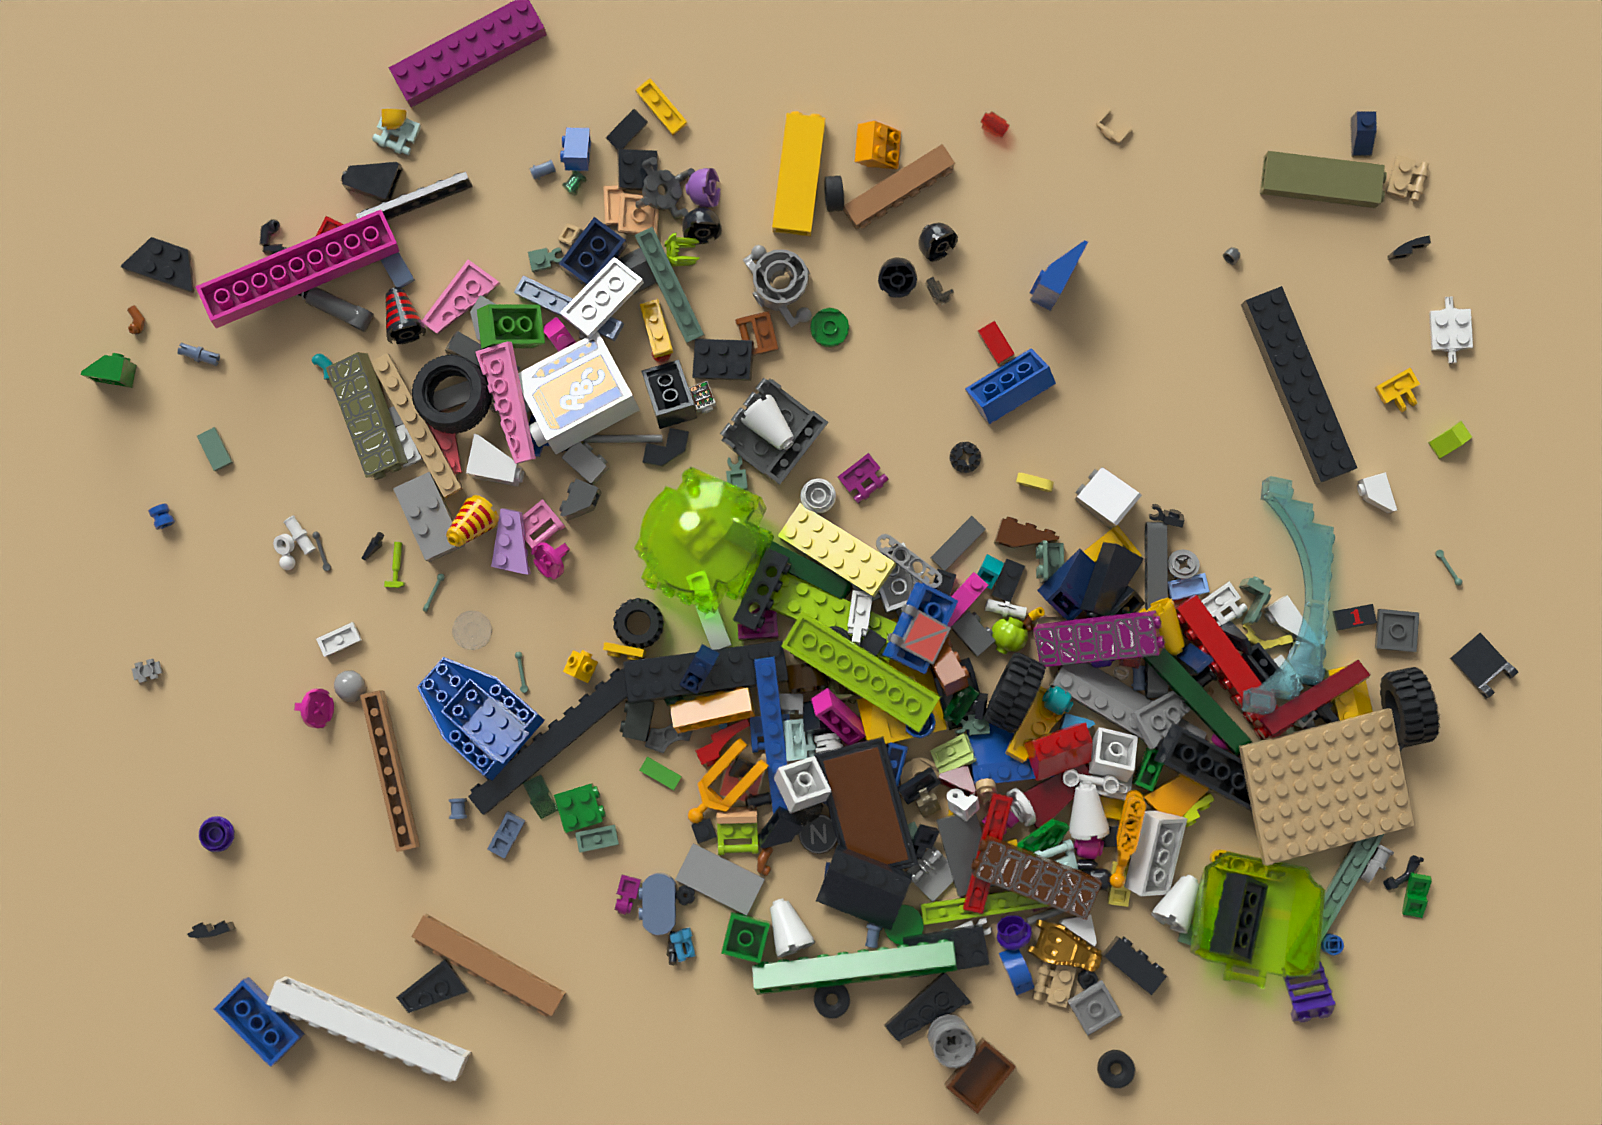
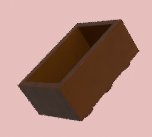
M982 1037L975 1046V1053L971 1060L954 1071L945 1082V1087L978 1114L1016 1068V1065Z

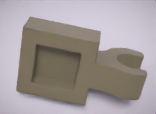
M926 788L919 790L921 799L916 802L923 817L932 815L941 809L935 793L929 795Z

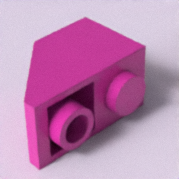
M555 317L543 326L544 333L558 352L576 343L558 317Z

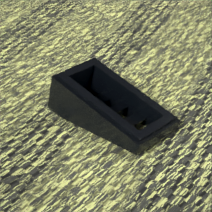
M1229 621L1220 626L1237 650L1248 655L1253 654L1248 637L1233 622Z

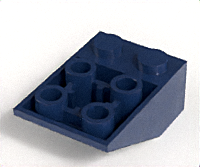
M1079 548L1037 591L1067 621L1074 620L1083 611L1080 607L1096 563Z

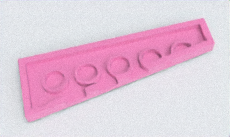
M504 342L476 351L482 373L486 375L489 383L487 386L488 390L493 394L495 400V409L499 411L500 423L506 435L515 464L536 459L512 342Z

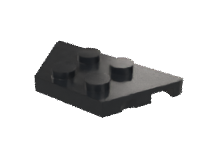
M150 237L121 265L122 269L194 293L191 276L193 273L190 266L191 254L186 248Z

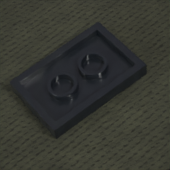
M695 339L692 378L751 381L754 342L752 340Z

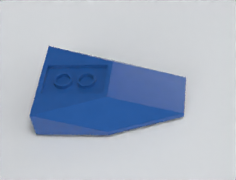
M445 657L437 663L417 686L443 739L483 776L491 781L545 721L542 716L497 677Z

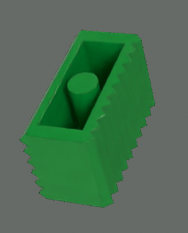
M1147 747L1145 748V755H1142V762L1139 763L1140 766L1136 770V777H1133L1132 784L1148 791H1153L1164 765L1154 761L1158 750L1155 748L1150 750Z

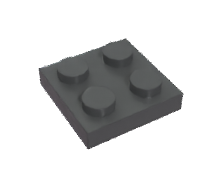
M1378 609L1375 649L1417 652L1419 612Z

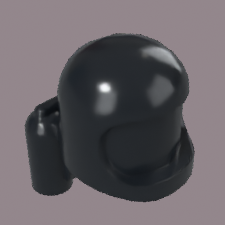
M1079 860L1078 870L1098 877L1102 882L1100 890H1110L1112 887L1110 884L1112 873L1108 869L1095 868L1098 866L1095 860Z

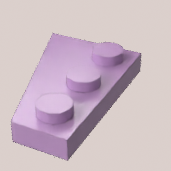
M505 508L500 509L491 567L529 575L531 572L530 567H528V551L525 547L522 512Z

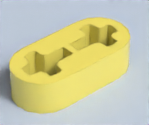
M1018 473L1016 483L1045 492H1052L1054 482L1025 473Z

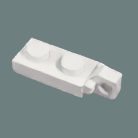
M853 590L848 634L853 635L852 642L860 647L861 636H866L868 632L872 596L864 591Z

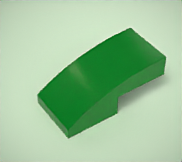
M1410 874L1403 902V915L1423 918L1428 903L1427 894L1432 883L1431 876Z

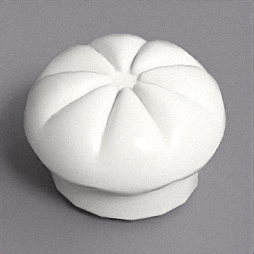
M816 478L808 481L803 486L800 498L807 510L821 514L832 508L836 500V492L830 482Z

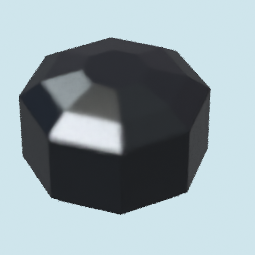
M1084 969L1079 973L1077 981L1083 989H1088L1096 984L1099 978L1095 972Z

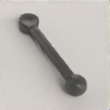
M316 531L312 534V537L317 542L324 563L323 570L329 571L331 565L327 563L319 539L320 533Z

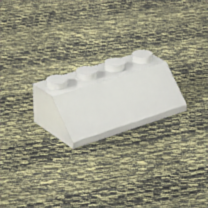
M1145 811L1137 849L1131 856L1125 888L1140 896L1166 895L1170 891L1187 818L1159 811Z

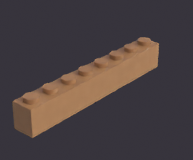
M379 690L360 695L396 852L420 847L385 691Z
M428 914L423 915L411 936L415 939L414 942L422 947L427 945L433 949L432 952L434 954L450 958V963L457 967L464 966L468 969L467 972L475 977L480 975L485 978L484 982L490 986L495 987L497 985L503 989L502 992L510 997L515 995L520 998L522 1004L538 1008L537 1012L543 1016H553L566 993Z

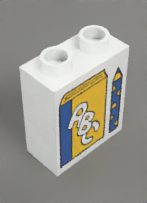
M596 332L590 339L586 337L518 373L526 413L532 411L536 422L529 425L530 432L538 447L549 443L555 454L640 410L599 332Z

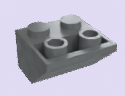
M576 479L568 487L567 493H569L567 501L563 500L560 506L561 516L569 521L594 511L602 492L598 487Z

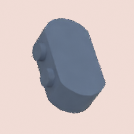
M666 873L650 875L643 882L642 888H639V900H642V908H639V920H642L643 927L648 932L655 935L668 933L676 924V882Z

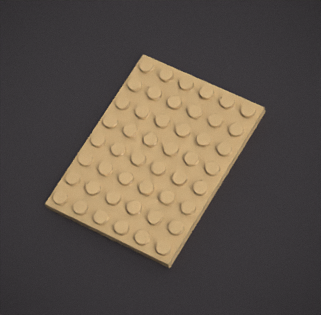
M1387 708L1239 746L1264 865H1270L1414 826L1392 709Z

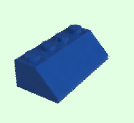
M1031 348L968 386L965 390L981 416L991 424L1041 392L1049 389L1056 382L1050 367Z
M916 582L906 604L913 606L947 626L958 600L924 583ZM902 612L892 634L903 638L913 617ZM888 642L883 653L884 656L923 674L926 673L930 664L891 642Z

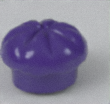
M210 817L200 826L199 840L201 845L208 851L222 852L229 848L234 840V827L224 817Z
M1006 916L997 924V941L1005 949L1018 950L1023 948L1032 937L1031 926L1019 916Z

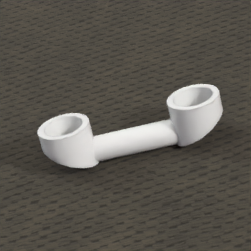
M1069 769L1063 774L1064 783L1070 787L1077 785L1078 782L1089 781L1094 785L1103 786L1104 790L1109 794L1116 793L1119 789V782L1114 776L1094 777L1078 774L1075 769Z

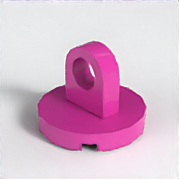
M540 542L532 548L531 554L535 557L533 561L537 569L545 577H552V580H555L564 573V565L561 558L570 551V548L566 543L554 549L549 544Z
M321 688L311 689L305 694L302 703L295 702L294 710L301 711L303 722L308 727L323 728L326 726L327 721L332 719L334 701L329 696L330 693L327 690Z

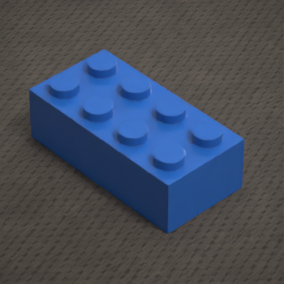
M247 977L214 1010L271 1067L305 1033L284 1012L280 1013L272 1010L271 1006L266 1004L269 997L250 977Z

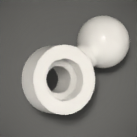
M288 534L279 535L274 539L273 545L276 552L282 555L279 561L280 567L284 570H291L296 563L294 557L290 555V552L294 550V540Z

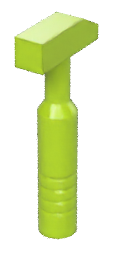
M394 542L393 581H385L384 587L401 588L405 586V582H398L402 542Z

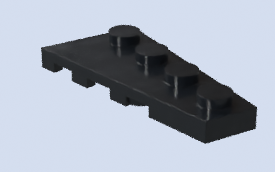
M944 972L887 1021L884 1026L897 1041H900L921 1030L922 1027L929 1023L932 1024L938 1017L951 1014L957 1008L963 1005L966 1006L971 1001Z

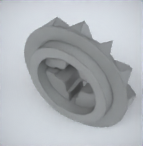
M1188 550L1173 552L1167 562L1169 572L1173 574L1174 578L1178 577L1181 580L1191 579L1197 574L1200 566L1197 556ZM1187 560V565H1186V567H1184L1183 569L1179 570V567H1180V564H1179V563L1182 564L1183 562H1185V561Z

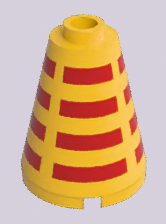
M469 496L446 532L447 541L453 546L460 547L495 528L499 522V516L496 510L493 512L491 509L493 505L481 496Z

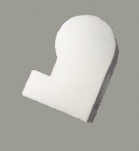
M951 789L947 793L949 810L966 822L980 809L978 797L973 794L967 797L960 789Z

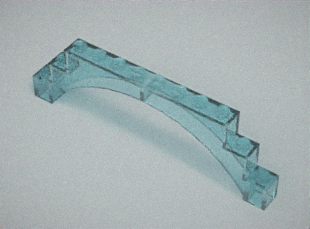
M1269 476L1262 481L1261 500L1266 501L1276 512L1294 542L1303 570L1305 605L1297 639L1283 664L1260 686L1244 691L1242 711L1261 715L1273 712L1276 707V699L1274 697L1287 700L1297 697L1301 689L1299 682L1314 685L1321 682L1324 678L1325 640L1328 636L1326 623L1329 618L1328 602L1331 597L1329 584L1332 580V572L1330 571L1334 558L1332 545L1335 541L1334 527L1312 523L1314 519L1312 503L1291 499L1294 493L1292 480Z

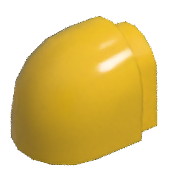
M381 109L382 127H387V130L401 127L406 120L407 110Z

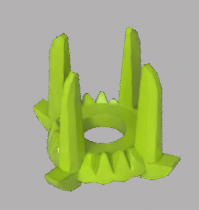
M676 233L671 234L664 244V247H667L666 254L671 266L694 265L696 260L700 259L699 257L678 256L677 252H680V250L677 249L696 247L694 244L699 243V241L693 238L676 237Z

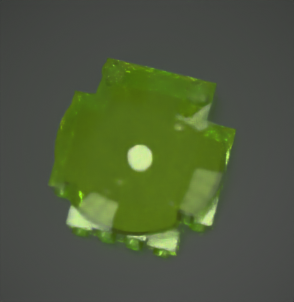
M690 466L689 469L682 473L683 481L677 490L665 486L664 490L652 501L643 517L640 537L634 549L638 557L645 560L647 564L641 576L646 587L652 590L658 588L662 590V594L673 598V596L678 597L680 602L687 606L691 604L698 606L697 609L705 614L709 612L715 614L725 593L732 600L736 601L737 598L743 599L766 549L770 547L774 539V535L771 531L759 526L767 510L762 497Z

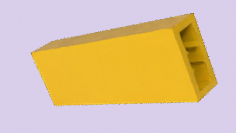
M797 111L786 114L772 232L811 237L825 129V117H822V115L811 114L808 116Z

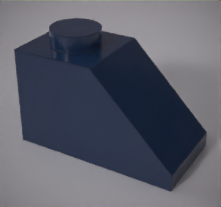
M1357 111L1351 117V156L1372 155L1377 132L1376 111Z

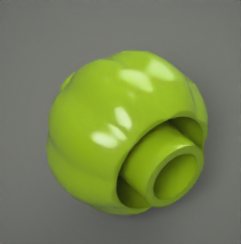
M1011 616L1008 620L1000 619L992 627V637L996 640L994 641L997 646L996 650L1007 655L1008 652H1017L1023 649L1028 641V632L1023 628L1024 623Z

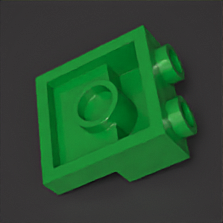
M593 783L554 794L565 833L604 821L603 817H606L603 805L599 806L597 798L600 797L598 787L594 786Z

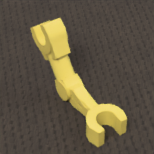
M1243 624L1242 626L1247 630L1246 636L1248 640L1253 644L1259 642L1264 649H1270L1278 645H1287L1293 642L1291 634L1279 637L1278 639L1264 641L1255 635V632L1249 625Z

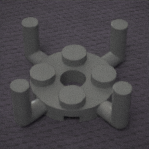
M655 157L643 161L642 166L648 176L643 182V198L638 200L635 206L638 209L647 205L660 210L669 209L674 219L685 217L688 210L686 208L678 210L675 206L682 196L679 183L689 178L695 170L690 168L674 176L669 170L654 171L652 166L657 164V158ZM659 185H662L665 188L664 195L659 194Z

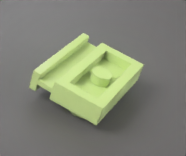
M962 734L930 750L936 768L939 770V775L940 773L977 761L967 734Z

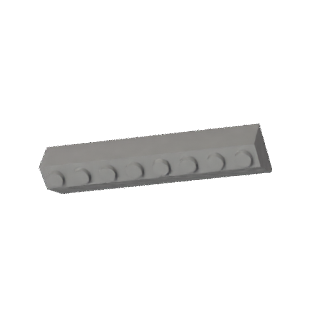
M1089 662L1060 666L1049 686H1059L1068 691L1076 702L1128 733L1138 736V739L1145 742L1130 714L1153 702L1151 699L1146 698V696L1099 668L1092 667ZM1183 718L1177 723V726L1205 739L1206 732ZM1164 738L1158 742L1155 749L1159 750Z

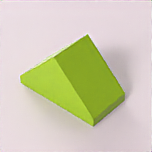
M1460 421L1428 442V444L1440 459L1462 446L1472 438V435L1463 422Z

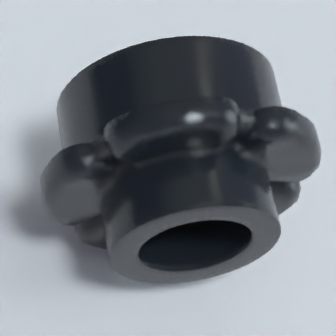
M683 885L676 892L675 896L681 905H687L694 902L695 891L693 888Z

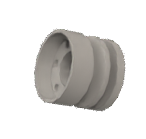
M947 1014L938 1017L932 1022L928 1030V1040L937 1060L941 1064L953 1068L963 1066L969 1062L975 1053L976 1044L964 1020L956 1015Z

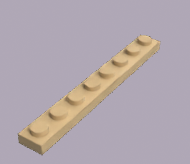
M386 353L372 361V366L443 497L448 498L462 490L463 488L427 422L415 410L412 395L391 356Z

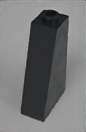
M1103 542L1080 607L1081 610L1087 612L1086 616L1095 618L1110 614L1141 565L1142 557L1118 544Z

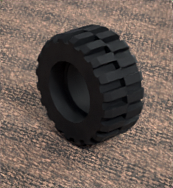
M1014 653L988 703L984 714L986 722L1009 733H1016L1032 706L1044 678L1046 667L1043 663L1021 653Z
M1416 667L1387 672L1380 682L1381 706L1383 709H1392L1398 745L1410 747L1433 742L1439 735L1440 718L1435 694L1432 691L1428 677L1421 669Z

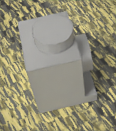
M779 694L780 708L783 710V714H795V710H799V714H803V694Z

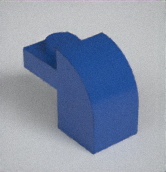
M1007 949L1000 952L999 956L1016 996L1034 989L1033 979L1020 950Z

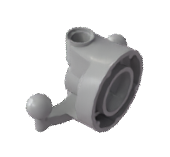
M754 246L751 254L744 258L743 262L753 274L754 292L752 294L761 307L765 306L772 310L780 311L791 328L799 322H808L812 316L808 308H800L794 318L787 308V305L796 302L805 293L810 272L804 261L796 253L788 250H773L767 253L764 246ZM787 272L792 280L787 288L775 289L770 285L776 277L784 276V273Z

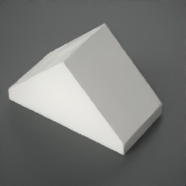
M1089 914L1087 920L1077 916L1065 917L1059 920L1062 925L1093 946L1097 944L1091 914Z

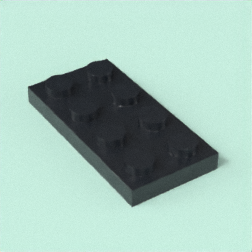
M982 924L903 937V944L909 946H917L921 942L934 944L939 940L953 941L957 970L990 965ZM926 975L911 976L910 978L920 977V976H926Z

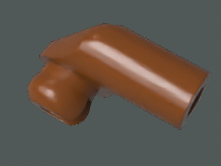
M771 847L762 849L757 859V872L764 876H768L771 867L766 865L773 852Z

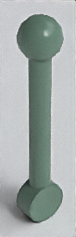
M1437 550L1435 552L1436 557L1442 560L1454 578L1455 584L1457 586L1462 585V579L1457 577L1445 559L1444 551Z
M443 574L437 575V582L427 603L423 607L424 612L428 611L441 581L445 579Z
M516 652L515 658L518 661L522 684L520 690L526 693L528 686L525 684L521 660L523 655L521 652Z

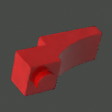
M746 718L711 734L713 743L695 750L701 765L706 764L709 767L718 761L717 758L721 757L719 753L725 744L737 733L750 726L748 719Z

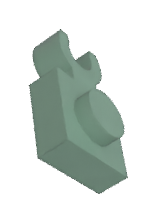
M547 248L529 251L528 256L532 272L552 268V262L559 264L562 258L557 259L555 256L557 253H561L562 249L555 248L551 253H548Z
M738 456L739 462L735 465L731 463L730 457L727 459L728 466L732 470L726 471L728 492L748 490L746 469L740 470L743 464L741 456Z
M975 714L967 715V721L962 719L960 722L962 729L955 730V734H962L965 730H968L969 736L990 733L989 723L986 722L985 718L983 720L975 719Z

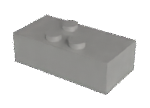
M430 472L393 488L426 561L431 562L465 546L464 544L456 547L447 541L446 532L454 519Z

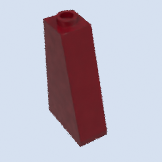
M1088 763L1072 768L1078 774L1091 776ZM1064 772L1022 792L1034 810L1036 816L1034 826L1036 830L1053 819L1074 798L1075 788L1080 782L1073 787L1067 786L1063 781Z

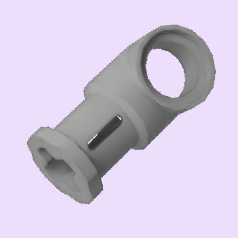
M1379 844L1375 855L1369 860L1359 878L1369 883L1379 868L1382 870L1386 869L1385 865L1390 856L1394 854L1393 851Z

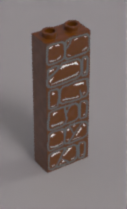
M989 835L986 836L985 840H981L978 851H980L978 858H974L971 864L974 877L1087 920L1102 885L1098 877Z

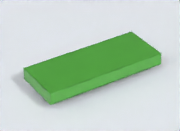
M648 756L639 770L672 790L676 788L682 777Z

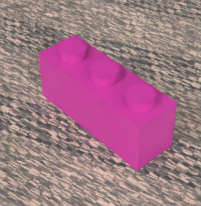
M828 688L811 698L815 715L846 744H854L866 736L861 719Z

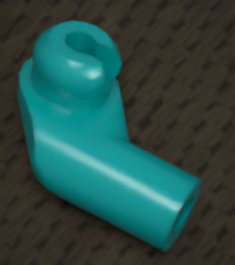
M318 353L314 355L312 363L323 369L324 380H330L326 367L332 365V361L324 354Z

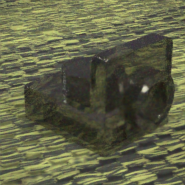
M934 277L926 280L925 285L935 304L941 303L943 305L952 300L951 297L954 295L953 289L942 294L943 288L939 280L935 281Z

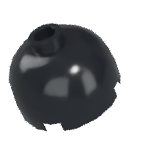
M698 207L687 213L684 217L682 232L684 238L696 239L699 241L696 245L709 243L708 239L714 238V241L718 239L722 233V227L714 211Z
M938 222L926 225L922 229L918 240L919 249L930 262L938 261L948 255L946 251L950 247L954 249L958 242V235L949 225Z
M895 257L888 259L879 270L878 284L880 289L888 293L890 297L901 298L909 295L917 285L915 266L905 258Z

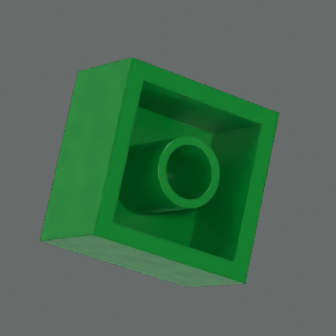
M731 912L721 954L760 963L770 921Z

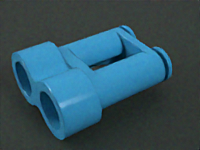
M690 927L670 934L671 943H674L679 962L686 960V957L696 956ZM682 943L685 944L686 954H684Z

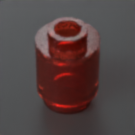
M993 111L990 114L986 112L980 121L983 124L981 128L996 138L998 136L1003 138L1010 127L1006 123L1007 120Z

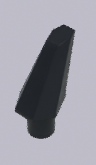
M283 244L263 246L262 252L274 254L288 247H283Z
M377 532L376 536L372 537L361 559L367 560L382 546L384 538L382 532Z
M670 931L666 955L669 957V965H676L677 954L674 943H671L670 934L674 933V931Z

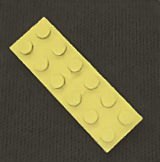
M802 504L798 505L778 535L782 540L872 597L876 596L897 565L889 558L820 515L807 510Z

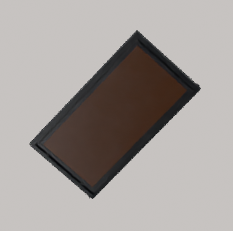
M884 736L815 753L814 756L831 789L826 802L838 845L900 870L918 865Z

